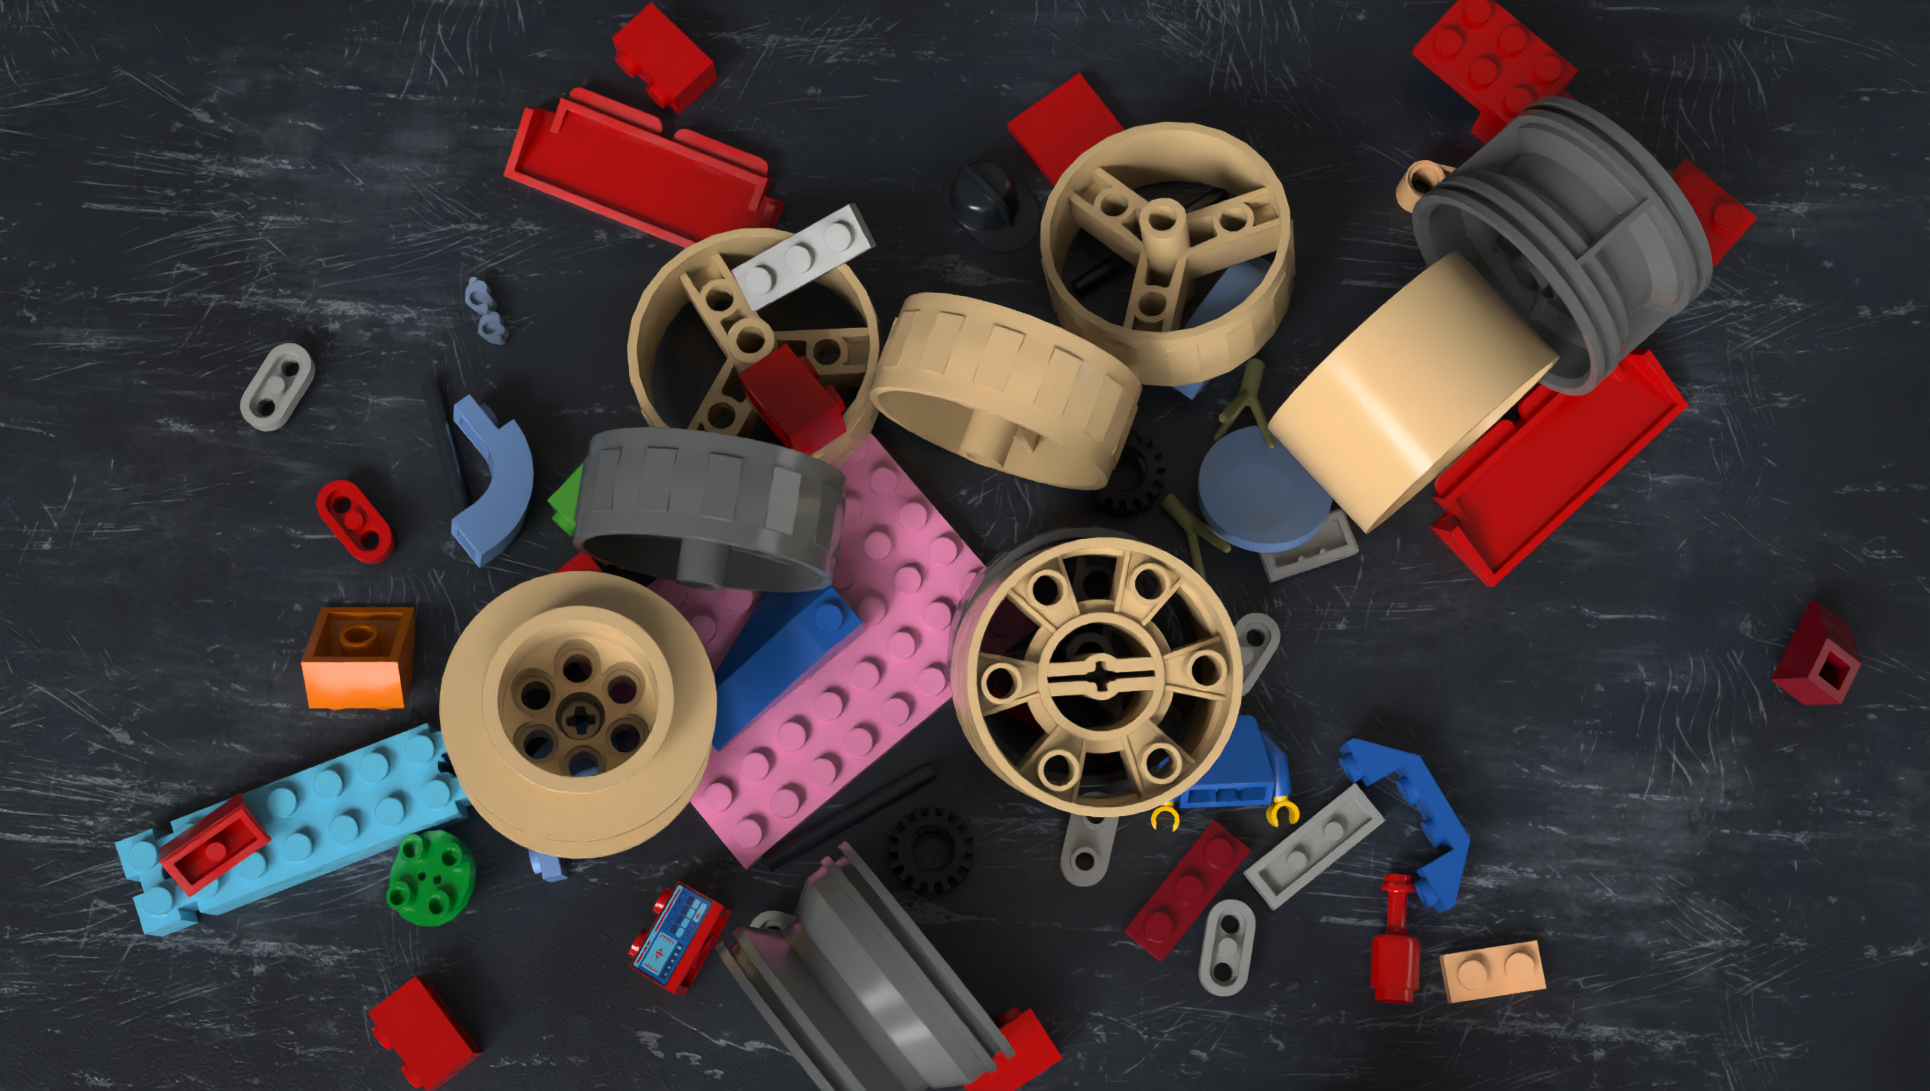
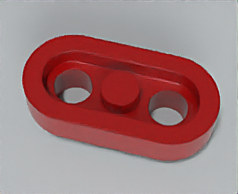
M346 480L332 481L321 489L316 501L317 511L349 553L360 562L366 564H377L387 559L395 547L394 531L365 494L355 484ZM343 500H350L351 508L349 511L343 514L338 513V504ZM372 534L379 535L378 545L371 549L366 548L365 541L367 537Z

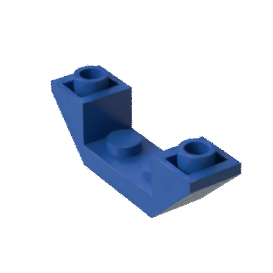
M1356 738L1349 740L1339 748L1343 755L1339 758V763L1348 779L1352 783L1359 781L1364 789L1396 771L1400 778L1396 781V785L1402 797L1410 806L1416 804L1425 819L1421 822V827L1426 837L1434 847L1441 845L1445 852L1413 871L1418 880L1413 885L1419 898L1427 908L1434 906L1437 913L1454 907L1470 838L1419 755Z

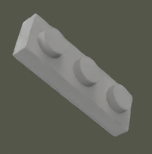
M852 203L731 271L752 311L756 312L877 245L856 204Z
M1354 783L1244 871L1243 874L1270 908L1275 910L1386 820L1357 784Z

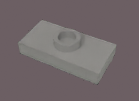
M1340 508L1329 512L1322 528L1304 544L1282 552L1258 553L1269 583L1355 555L1359 552L1346 514Z

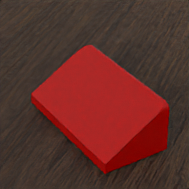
M239 793L159 849V862L190 898L266 845L272 838L247 800Z

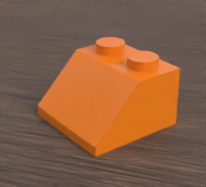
M321 607L301 661L309 708H329L331 710H342L345 708H376L379 710L405 708L413 681L415 607Z

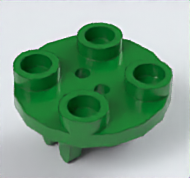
M443 830L425 831L419 835L410 834L401 841L399 853L391 868L390 883L386 893L387 904L390 908L397 910L402 918L422 927L440 926L453 920L467 905L474 889L476 867L471 850L461 838Z

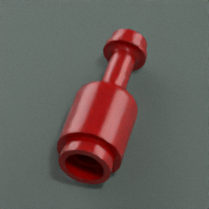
M1386 874L1384 875V884H1381V890L1388 892L1387 929L1383 934H1377L1372 939L1370 988L1375 990V1001L1412 1004L1414 1003V992L1419 991L1421 944L1417 937L1408 934L1406 927L1408 893L1415 892V886H1413V876Z

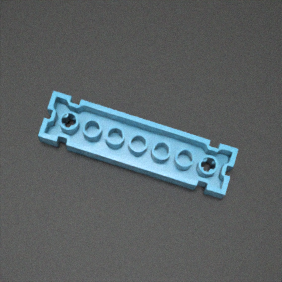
M426 723L243 793V797L247 800L272 840L190 898L160 864L159 849L230 799L170 821L174 831L172 834L150 829L116 842L115 845L126 879L141 882L144 891L143 894L133 897L144 934L166 936L199 923L195 911L200 910L201 913L218 916L399 846L401 841L410 834L419 835L425 831H437L470 818L466 807L472 804L463 791L458 778L449 773V767H453L446 751L442 732Z

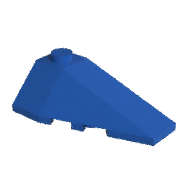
M831 585L825 589L809 592L765 593L714 673L717 692V715L712 745L718 752L865 632L863 622Z

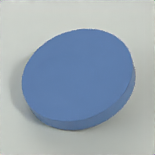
M1251 426L1229 433L1216 442L1208 451L1199 472L1197 484L1198 503L1210 527L1229 543L1242 549L1261 553L1290 550L1310 540L1322 528L1329 515L1333 498L1274 435L1276 447L1269 449L1259 426Z

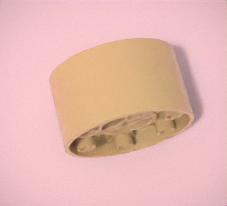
M1454 251L1419 274L1351 333L1289 396L1269 422L1268 429L1367 534L1400 509L1481 437L1552 368L1560 356L1459 251Z
M1096 537L1052 546L1026 555L1008 565L984 586L966 612L957 633L951 662V688L957 717L966 738L983 763L1004 782L1036 800L1066 812L1092 817H1118L1151 810L1169 802L1194 785L1211 768L1227 744L1237 720L1243 690V665L1241 650L1232 621L1221 600L1197 572L1180 559L1152 545L1129 539ZM1076 556H1102L1117 559L1109 600H1087L1077 603L1062 559ZM1143 570L1151 574L1158 581L1157 592L1150 599L1141 597L1135 587L1136 577ZM1040 576L1050 577L1057 586V596L1047 606L1040 604L1033 595L1034 582ZM1173 595L1189 618L1197 641L1170 650L1162 632L1151 619ZM1005 597L1040 627L1028 646L1024 661L979 652L987 625ZM1088 623L1103 625L1115 631L1125 640L1134 655L1131 657H1113L1104 653H1080L1067 661L1050 662L1052 653L1058 643L1069 632ZM1200 656L1202 662V685L1197 683L1192 675V665ZM997 668L1005 669L1012 678L1011 690L1001 698L993 697L986 685L989 674ZM1095 670L1104 672L1137 671V675L1100 677V679L1093 680L1092 682L1075 679L1047 681V677L1083 675ZM1135 691L1129 705L1118 717L1106 724L1091 728H1082L1070 722L1061 714L1051 697L1077 695L1079 697L1105 700L1115 696L1118 692ZM1174 692L1200 697L1194 721L1180 746L1157 727L1170 706ZM1027 702L1032 715L1045 732L1018 764L1014 766L997 746L983 717ZM1162 748L1168 754L1169 760L1151 775L1146 765L1147 758L1153 750ZM1119 751L1131 787L1112 794L1098 796L1078 795L1086 752L1110 753ZM1062 755L1068 763L1067 776L1061 782L1051 784L1044 776V765L1050 757Z

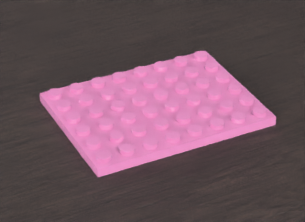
M871 432L856 453L838 468L847 478L845 492L846 509L838 564H835L831 585L863 622L865 632L721 751L718 752L712 745L706 771L699 787L690 800L692 805L746 870L953 699L947 665L950 627L959 600L963 597L976 574L984 567V564ZM657 578L646 587L668 601L688 621L705 648L713 674L766 593L726 588L723 590L696 589L664 578ZM1005 597L987 625L979 652L998 656L1007 654L1036 630V625ZM576 662L584 673L590 677L592 673L590 667L584 663ZM619 683L610 689L608 695L614 702L626 704L635 698L636 691L629 684Z

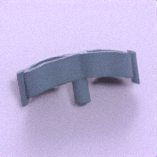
M471 277L465 291V303L475 312L483 315L479 321L478 333L492 344L503 345L509 337V331L504 327V319L495 312L497 302L491 297V288L484 281Z

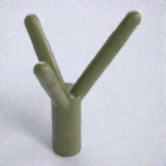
M1249 359L1247 361L1239 394L1219 415V421L1223 423L1214 436L1215 442H1218L1227 434L1246 405L1251 407L1269 449L1276 447V442L1268 429L1267 419L1257 397L1265 368L1263 361L1259 359Z
M1171 493L1161 502L1160 506L1186 532L1194 571L1206 581L1197 534L1225 553L1230 552L1231 546L1210 525L1202 522L1174 493Z

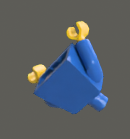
M1237 716L1231 736L1220 756L1194 785L1153 811L1151 816L1153 828L1156 830V817L1162 811H1169L1175 817L1172 832L1178 828L1180 822L1179 814L1174 808V801L1178 800L1180 808L1269 805L1266 817L1268 822L1274 827H1278V809L1285 806L1289 811L1290 823L1295 824L1299 819L1300 812L1294 803L1288 801V795L1292 793L1286 753L1267 732L1259 730L1257 721L1253 716ZM1169 757L1159 763L1158 769L1169 760Z

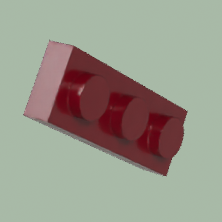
M1213 820L1123 932L1155 959L1162 962L1251 850Z

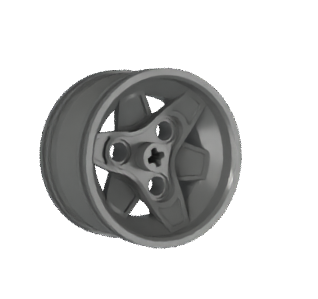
M846 841L837 846L843 854L839 859L833 862L826 855L820 860L822 866L807 877L794 913L797 919L784 930L777 931L740 925L733 931L737 939L736 943L730 946L725 940H722L715 946L720 958L740 987L821 1091H924L929 1086L933 1089L967 1085L974 1083L987 1071L990 1074L994 1073L998 1066L993 1059L1001 1052L1008 1060L1016 1054L1013 1047L966 986L877 876Z

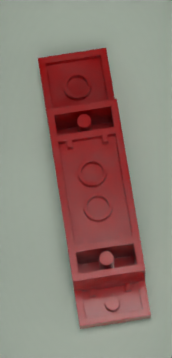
M1458 0L1421 39L1412 52L1414 57L1481 111L1470 132L1484 144L1538 98L1559 96L1577 101L1566 90L1579 70L1494 0ZM1685 158L1670 176L1687 198L1702 225L1710 246L1714 267L1757 217Z

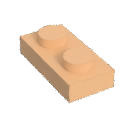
M1537 940L1439 956L1448 1004L1546 989Z

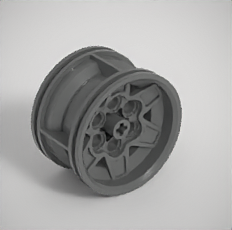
M1544 96L1531 102L1500 132L1450 175L1437 183L1431 191L1422 196L1413 208L1412 224L1414 235L1428 268L1451 252L1459 251L1560 356L1558 361L1538 383L1566 395L1582 396L1595 389L1602 380L1615 371L1623 358L1667 319L1680 313L1694 299L1701 295L1707 289L1712 279L1713 262L1706 234L1692 206L1667 171L1635 138L1615 122L1589 106L1565 97Z

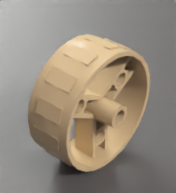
M1160 122L1135 126L1109 136L1083 152L1064 171L1048 197L1041 220L1040 250L1043 258L1041 263L1054 313L1057 312L1061 326L1064 330L1089 341L1114 356L1127 366L1143 385L1179 386L1203 382L1230 372L1254 356L1275 334L1288 310L1294 287V275H1296L1293 219L1291 220L1290 208L1282 183L1268 162L1247 143L1222 130L1195 123ZM1168 181L1200 182L1225 189L1237 197L1186 214L1184 207L1171 198H1159L1148 202L1132 190L1145 185ZM1080 228H1083L1137 268L1123 327L1109 323L1086 310L1067 291L1062 282V269L1066 255ZM1139 232H1141L1142 242L1136 237ZM1277 250L1275 260L1262 283L1243 303L1218 319L1194 328L1179 330L1184 306L1192 300L1196 293V278Z
M741 228L712 235L685 248L664 265L644 290L631 320L627 344L629 376L642 415L649 427L670 428L662 421L655 407L652 375L656 351L666 328L681 308L691 301L727 360L687 429L749 438L761 416L748 402L747 397L741 403L731 397L740 380L738 374L786 343L795 355L807 356L819 374L820 379H818V382L824 388L828 385H831L833 388L860 387L856 399L842 416L847 432L811 455L838 469L859 449L872 431L879 410L869 399V391L875 378V369L884 349V340L880 322L870 296H868L865 288L847 264H843L814 281L831 289L850 305L865 326L864 328L773 332L770 325L763 321L757 312L752 311L731 270L795 235V233L773 228ZM719 302H733L731 307L725 311L713 310ZM828 353L840 356L835 363L830 365L818 363L819 359ZM723 416L735 417L731 426L725 429L714 428L715 422Z
M926 292L913 294L905 299L899 317H896L875 369V378L869 391V399L879 411L906 430L977 464L1057 487L1097 490L1107 485L1112 470L1115 469L1116 463L1119 461L1138 409L1137 403L1143 388L1138 377L1114 356L1058 326L1031 315L975 298L947 293Z

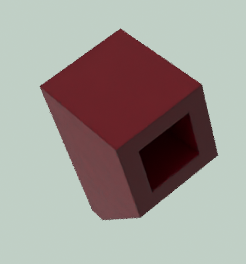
M1810 601L1771 680L1803 705L1842 704L1861 666L1850 626L1818 601Z

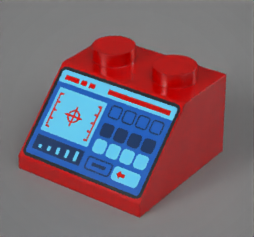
M678 881L674 889L667 886L663 890L653 909V912L659 914L650 931L643 928L639 932L628 954L634 957L629 967L671 993L685 996L730 918L732 911Z

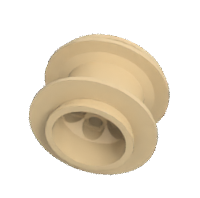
M568 571L537 577L513 587L490 602L474 617L455 644L442 678L439 703L441 732L446 751L463 791L477 812L494 829L513 842L538 853L571 859L596 858L623 852L640 845L667 827L683 811L701 783L711 753L717 715V692L710 660L702 642L684 616L664 598L641 584L608 573L592 571ZM581 662L588 665L592 673L584 682L575 683L565 677L564 672L566 668L572 663ZM619 683L629 684L636 691L635 698L626 704L614 702L608 693L614 685ZM533 689H541L549 694L550 701L546 707L540 710H532L524 706L523 698L527 692ZM576 716H586L587 723L593 724L587 726V734L577 735L576 728L571 726L576 724ZM621 731H630L637 735L640 742L633 751L623 753L613 747L611 744L612 738ZM536 737H544L552 742L553 749L547 757L534 759L525 752L527 743ZM589 758L597 764L598 771L594 776L573 777L570 773V767L578 759Z

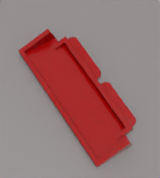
M583 87L574 88L570 92L569 97H562L556 112L541 106L525 107L503 175L684 248L712 235L741 228L775 229L786 203L766 195L773 177L768 176L769 164L764 158L686 128L678 130L674 138L663 135L664 124L659 117Z
M1635 348L1619 362L1618 367L1612 374L1602 380L1595 389L1586 395H1566L1538 383L1520 400L1518 405L1520 416L1513 423L1509 420L1497 421L1436 477L1434 486L1437 493L1432 498L1446 512L1430 528L1486 586L1494 587L1689 405L1649 349Z

